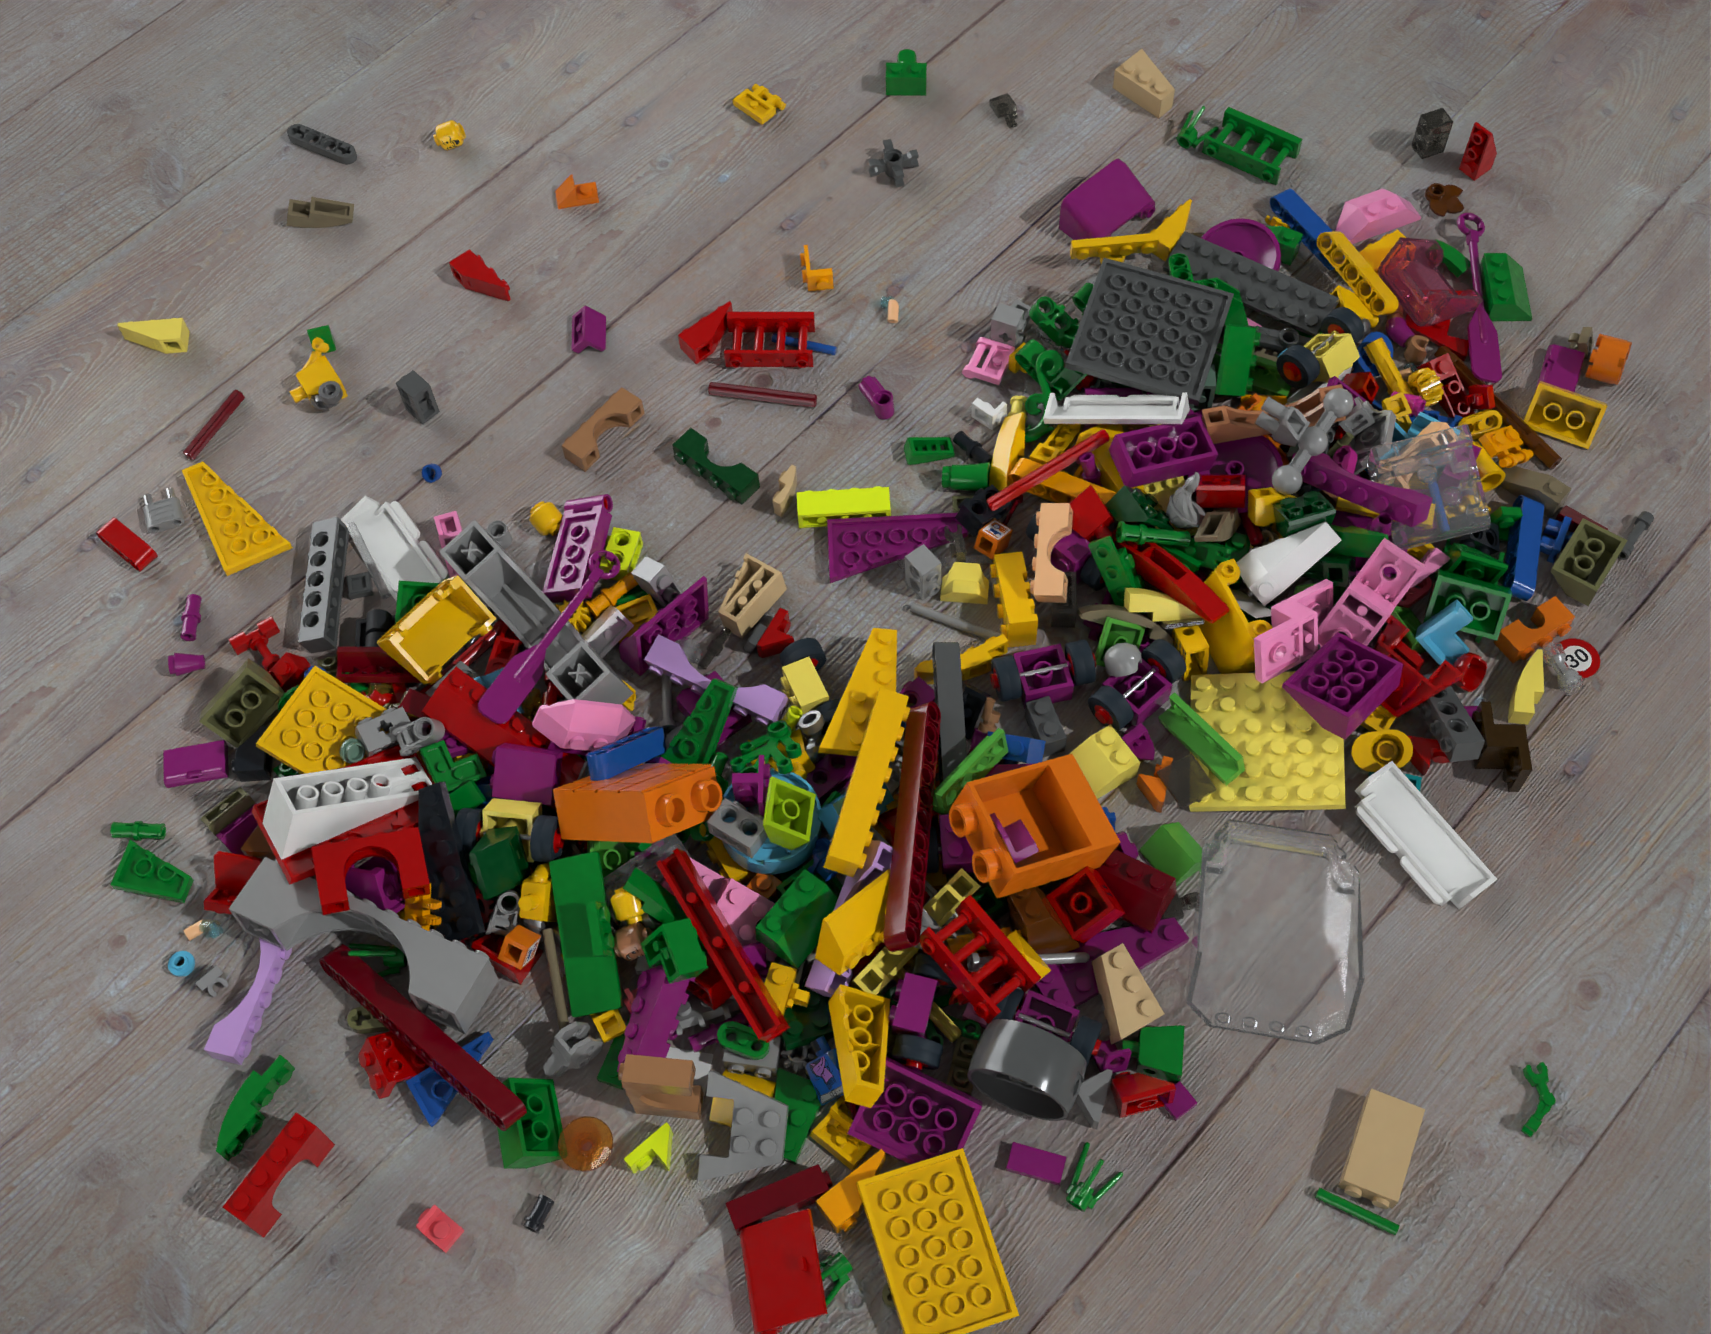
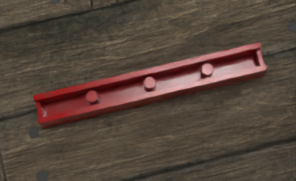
M676 848L673 850V854L663 861H657L656 864L686 916L690 918L700 940L759 1040L768 1043L790 1027L686 851Z

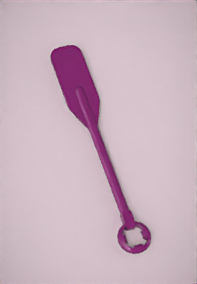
M1463 213L1457 219V226L1466 235V243L1469 245L1475 300V312L1467 328L1471 369L1477 379L1489 383H1498L1502 378L1498 333L1484 308L1477 244L1479 237L1485 232V225L1477 215ZM1465 220L1475 222L1477 230L1468 229L1465 226Z
M599 550L590 555L588 567L591 574L539 644L512 657L479 700L478 710L483 716L497 724L507 723L540 680L543 673L546 649L600 579L614 578L621 569L620 561L615 554L607 550ZM600 556L605 557L610 562H614L615 565L612 566L609 573H604L603 570L594 566Z

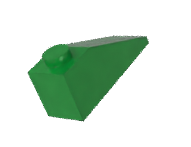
M1266 226L1278 240L1281 251V263L1291 266L1299 252L1303 234L1284 226Z

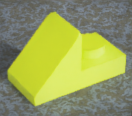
M667 1122L624 1158L626 1165L634 1174L638 1170L643 1171L653 1162L652 1158L654 1156L659 1159L668 1171L670 1170L673 1139L670 1125Z

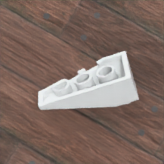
M1325 521L1288 537L1275 540L1262 547L1254 548L1236 563L1240 569V576L1248 588L1266 606L1341 541V538Z

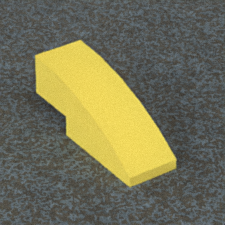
M1125 587L1124 607L1128 612H1147L1148 617L1152 621H1201L1199 615L1166 594L1142 588Z
M1537 649L1515 684L1508 708V723L1528 725L1535 714L1534 704H1538L1544 694L1542 649Z

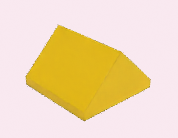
M725 1069L722 1074L755 1091H759L772 1098L774 1096L776 1082L747 1074L730 1073L728 1069ZM713 1097L709 1121L732 1127L734 1100Z

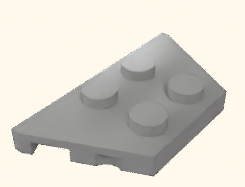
M1374 409L1375 412L1372 415L1375 423L1354 436L1348 444L1358 455L1354 475H1357L1390 451L1396 415L1391 410L1378 411Z

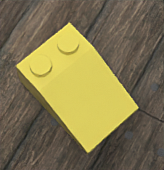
M1111 724L1090 736L1069 753L1073 754L1097 799L1138 774L1140 761Z

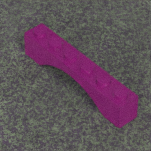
M1324 453L1311 456L1301 471L1302 482L1378 514L1388 513L1393 520L1409 527H1414L1428 518L1432 497L1412 489L1388 486L1356 476L1341 468L1329 455Z

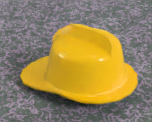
M1399 730L1374 731L1362 734L1355 739L1351 755L1354 763L1359 768L1367 772H1377L1391 761L1398 768L1405 766L1413 755V745L1410 738Z

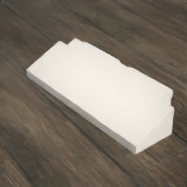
M1050 393L1043 421L1044 424H1182L1190 408L1187 393H1182L1180 402L1179 397L1169 395H1130L1128 397H1119L1117 395H1073L1065 398L1063 407H1058L1055 393Z
M364 496L341 519L350 529V536L396 602L399 581L441 583L449 577L447 568L429 543L418 541L420 531L397 501H393L391 504L385 502L381 506L379 502Z
M1393 761L1369 776L1355 790L1362 799L1355 806L1356 815L1389 852L1395 853L1398 856L1400 865L1433 903L1440 904L1442 907L1451 900L1460 910L1497 880Z

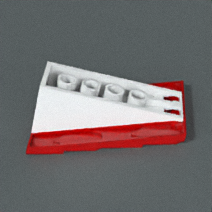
M398 744L340 769L273 778L269 799L254 805L252 814L257 820L274 856H276V860L285 874L289 885L316 875L311 847L317 846L321 842L329 841L335 843L353 836L361 838L371 836V834L380 831L388 833L397 831L402 827H418L419 789L430 786L434 782L416 753L401 756L399 753L401 748Z

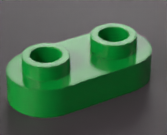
M728 1021L718 1029L717 1038L719 1044L725 1050L752 1060L763 1059L769 1053L770 1043L759 1040L754 1030L748 1026ZM730 1034L737 1036L734 1041H728L727 1037ZM754 1044H760L761 1048L759 1050H752Z

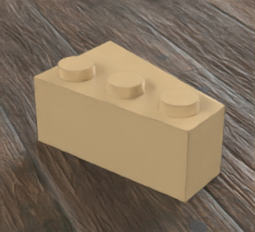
M1140 49L1115 69L1113 89L1158 119L1172 108L1175 89L1143 49Z
M745 553L743 558L744 563L740 571H737L735 575L736 580L732 588H729L718 611L724 628L742 639L787 590L782 572Z
M1123 943L1092 961L1099 995L1101 994L1104 1004V1016L1108 1021L1111 1034L1109 1036L1111 1044L1122 1040L1165 1014Z

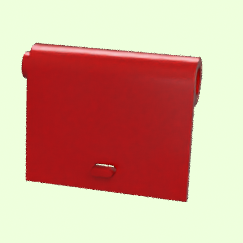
M805 1209L752 1225L739 1231L754 1334H777L782 1331L783 1326L828 1314L811 1209Z

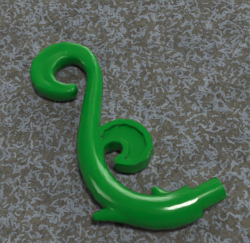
M1055 350L1042 352L1036 360V373L1042 394L1034 393L1030 395L1025 402V410L1030 415L1037 416L1042 413V410L1037 407L1039 404H1043L1044 413L1036 426L1031 428V425H1029L1025 429V443L1033 442L1046 433L1054 431V427H1050L1051 424H1044L1043 421L1051 390L1043 374L1042 366L1046 360L1054 362L1053 368L1047 371L1048 376H1055L1063 369L1064 359Z

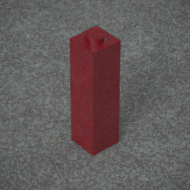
M819 1164L725 1204L738 1236L740 1235L739 1231L743 1228L788 1215L816 1203V1200L829 1191V1187H832L833 1184L827 1170L822 1172Z

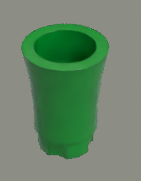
M990 462L943 466L942 487L951 488V490L977 492L980 488L985 490L989 487Z

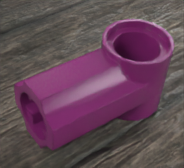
M869 375L863 378L858 387L874 408L876 417L879 419L891 418L895 411L892 393L885 390L875 376L871 377Z

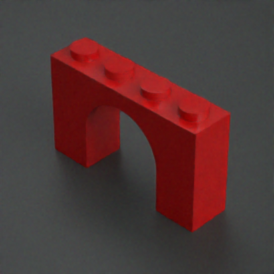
M402 827L397 831L388 833L380 831L367 837L359 838L353 836L346 838L344 841L335 843L326 841L311 847L323 915L350 910L346 890V876L353 864L366 857H382L394 864L399 873L404 899L430 894V883L419 827Z
M296 1112L227 1200L223 1208L264 1238L282 1215L273 1207L272 1200L284 1176L297 1163L303 1160L309 1161L318 1168L335 1144L316 1125Z

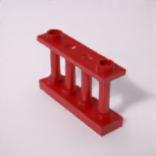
M727 312L728 332H733L732 350H724L726 367H814L813 350H807L808 332H815L814 312ZM742 332H755L754 350H741ZM764 332H777L776 350H763ZM786 332H799L798 350H785Z
M969 895L954 910L958 917L936 934L928 927L920 935L919 943L923 951L936 961L973 1005L976 1014L989 1023L1001 1012L996 1006L1018 987L1026 993L1041 979V976L976 900ZM967 925L975 934V938L955 954H952L943 941L962 926ZM981 946H985L993 958L974 974L970 975L961 962ZM1001 966L1011 979L991 996H988L979 986V983Z

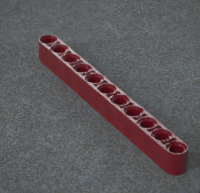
M933 701L911 708L906 721L883 935L884 943L891 952L917 946L920 941L941 722L940 709Z
M340 944L319 959L321 967L329 977L500 1130L506 1131L527 1113L523 1102L363 960L358 956H349L348 952L351 950L347 946Z

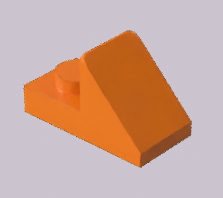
M573 174L555 191L558 209L599 203L596 182L575 185Z
M1163 756L1161 765L1156 764L1154 776L1138 774L1136 783L1154 810L1159 813L1162 812L1173 758Z

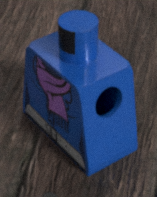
M824 1035L810 1043L817 1058L806 1064L807 1072L822 1106L844 1095L836 1047L831 1049Z

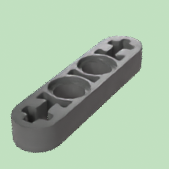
M301 124L291 125L287 130L291 143L345 165L352 164L357 160L355 148L349 143ZM312 139H319L315 143H309ZM330 145H334V146H335V147H334L333 149H331V150H326V147H328V146H330Z

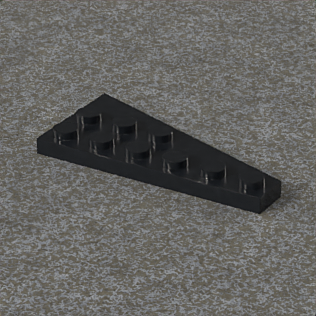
M438 782L419 789L418 810L419 833L429 883H431V898L442 902V908L430 909V914L441 917V924L430 925V929L438 931L445 939L451 942L453 939L460 941L484 933L486 930L446 782Z

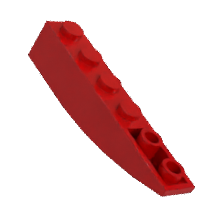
M1116 530L1112 532L1115 535L1112 540L1116 549L1126 547L1128 554H1131L1134 558L1137 574L1141 575L1145 581L1180 602L1211 624L1229 612V607L1199 577L1159 545L1151 542H1145L1142 545H1137L1136 542L1130 541L1117 543Z

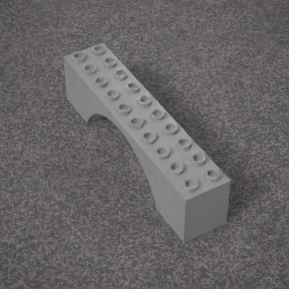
M476 520L472 521L439 552L528 649L539 644L561 615V612ZM567 621L546 649L543 667L546 671V676L567 700L578 699L623 704L633 692L576 628Z
M265 857L230 906L229 910L244 931L286 951L316 935L343 930L362 931L391 942L407 957L410 971L408 993L417 1009L425 1016L464 1034L470 1028L498 982L494 967L489 960L490 957L480 950L473 952L467 949L462 942L455 939L451 942L434 929L427 931L421 928V925L412 919L405 921L390 909L383 911L368 899L361 901L355 898L348 890L350 910L323 915L317 880L308 877L289 885L276 859L273 861Z

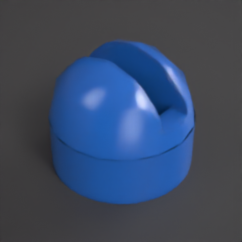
M428 464L422 469V477L429 483L438 481L442 476V470L437 464Z

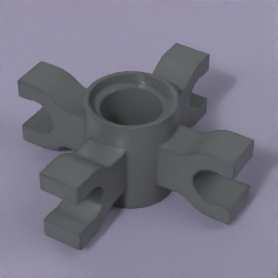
M891 139L883 140L885 147L883 149L884 159L868 160L870 176H877L885 172L887 176L894 178L896 187L904 186L903 168L919 166L917 149L902 154L900 150L894 149Z

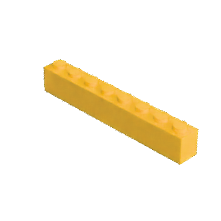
M882 687L878 691L825 859L824 868L850 877H854L857 868L863 869L867 857L863 850L864 847L869 848L874 833L869 831L870 826H875L880 811L876 810L877 803L882 804L886 789H883L882 786L884 782L888 783L892 773V768L888 766L890 762L894 763L899 749L894 747L895 742H900L904 732L901 722H906L910 712V707L906 706L909 696Z

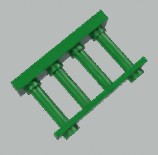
M1228 107L1224 112L1222 131L1215 139L1207 135L1205 136L1202 153L1276 186L1281 168H1279L1280 164L1286 156L1294 159L1297 158L1303 139ZM1231 131L1242 135L1234 147L1223 143ZM1250 139L1260 143L1253 155L1241 151ZM1268 147L1279 152L1271 164L1260 159Z

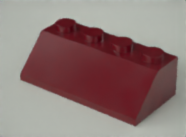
M1115 849L1101 867L1095 868V870L1100 873L1125 911V914L1120 919L1152 934L1177 893L1176 878ZM1074 875L1069 876V877H1066V878H1063V879H1062V882H1061V885H1062L1063 883H1065L1067 880H1069L1071 877H1073Z

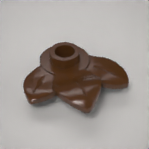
M1434 183L1426 189L1425 198L1430 202L1429 207L1436 215L1444 217L1447 212L1456 214L1464 210L1463 204L1457 198L1463 192L1461 188L1455 185L1443 186L1442 184Z

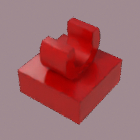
M1472 385L1468 387L1469 395L1465 396L1466 405L1471 404L1473 409H1492L1495 407L1493 385Z

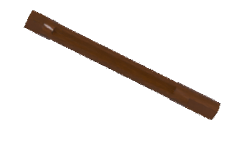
M1440 346L1434 354L1438 358L1449 353L1461 383L1467 389L1472 385H1486L1483 381L1477 379L1473 375L1472 370L1447 346ZM1494 392L1495 407L1490 410L1498 411L1502 416V423L1506 427L1511 425L1519 433L1524 445L1532 450L1533 454L1549 470L1554 469L1562 458Z

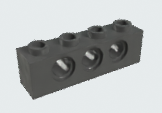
M1432 674L1423 675V676H1425L1427 679H1429V677H1430ZM1451 686L1417 706L1421 717L1427 722L1430 732L1435 736L1442 752L1446 754L1450 762L1479 759L1485 740Z

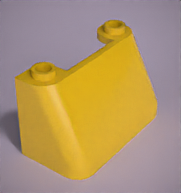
M1234 558L1220 563L1204 581L1229 607V612L1213 624L1202 617L1201 621H1193V623L1198 624L1210 646L1209 653L1221 674L1249 673L1254 671V638L1273 628L1270 623L1264 620H1255L1248 623L1229 588L1240 577V569Z
M456 575L442 581L391 627L377 641V644L424 685L429 683L432 685L442 677L440 673L443 669L442 666L472 637L478 634L481 636L487 634L493 628L491 624L496 620V617L466 583Z

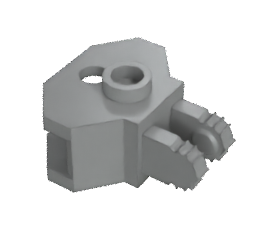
M575 1021L567 1025L554 1036V1044L550 1048L553 1054L543 1065L545 1074L550 1077H563L571 1068L580 1069L602 1051L603 1041L600 1038L593 1039L588 1037L590 1032L588 1023Z

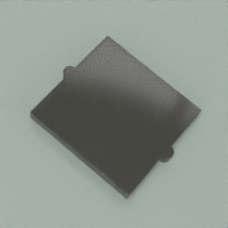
M1191 618L1155 622L1165 629L1202 625L1204 624V619Z
M1192 753L1178 761L1173 760L1171 765L1157 771V775L1181 809L1196 801L1201 802L1203 797L1216 791V787Z

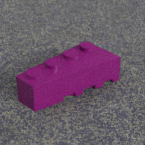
M663 965L642 972L637 981L638 990L636 997L631 1005L630 1021L624 1033V1045L618 1056L619 1065L617 1072H619L620 1063H625L626 1054L666 1058L670 1048L667 1040L676 1031L679 1020L676 1019L681 1004L686 1005L689 994L685 993L689 981L694 982L696 977L669 984Z

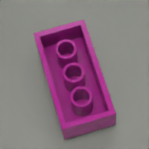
M1201 416L1185 419L1182 424H1161L1116 434L1109 447V453L1123 484L1130 488L1210 470L1219 455Z

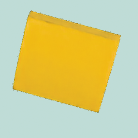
M841 1096L830 1108L829 1114L811 1131L810 1137L850 1170H853L873 1146L847 1134L853 1119L843 1096Z

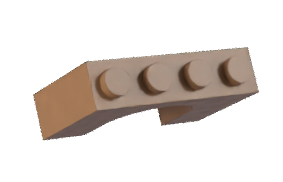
M626 1054L625 1063H620L618 1079L622 1080V1088H625L626 1096L629 1097L630 1104H632L636 1114L700 1120L704 1092L702 1086L693 1085L696 1068L692 1060Z

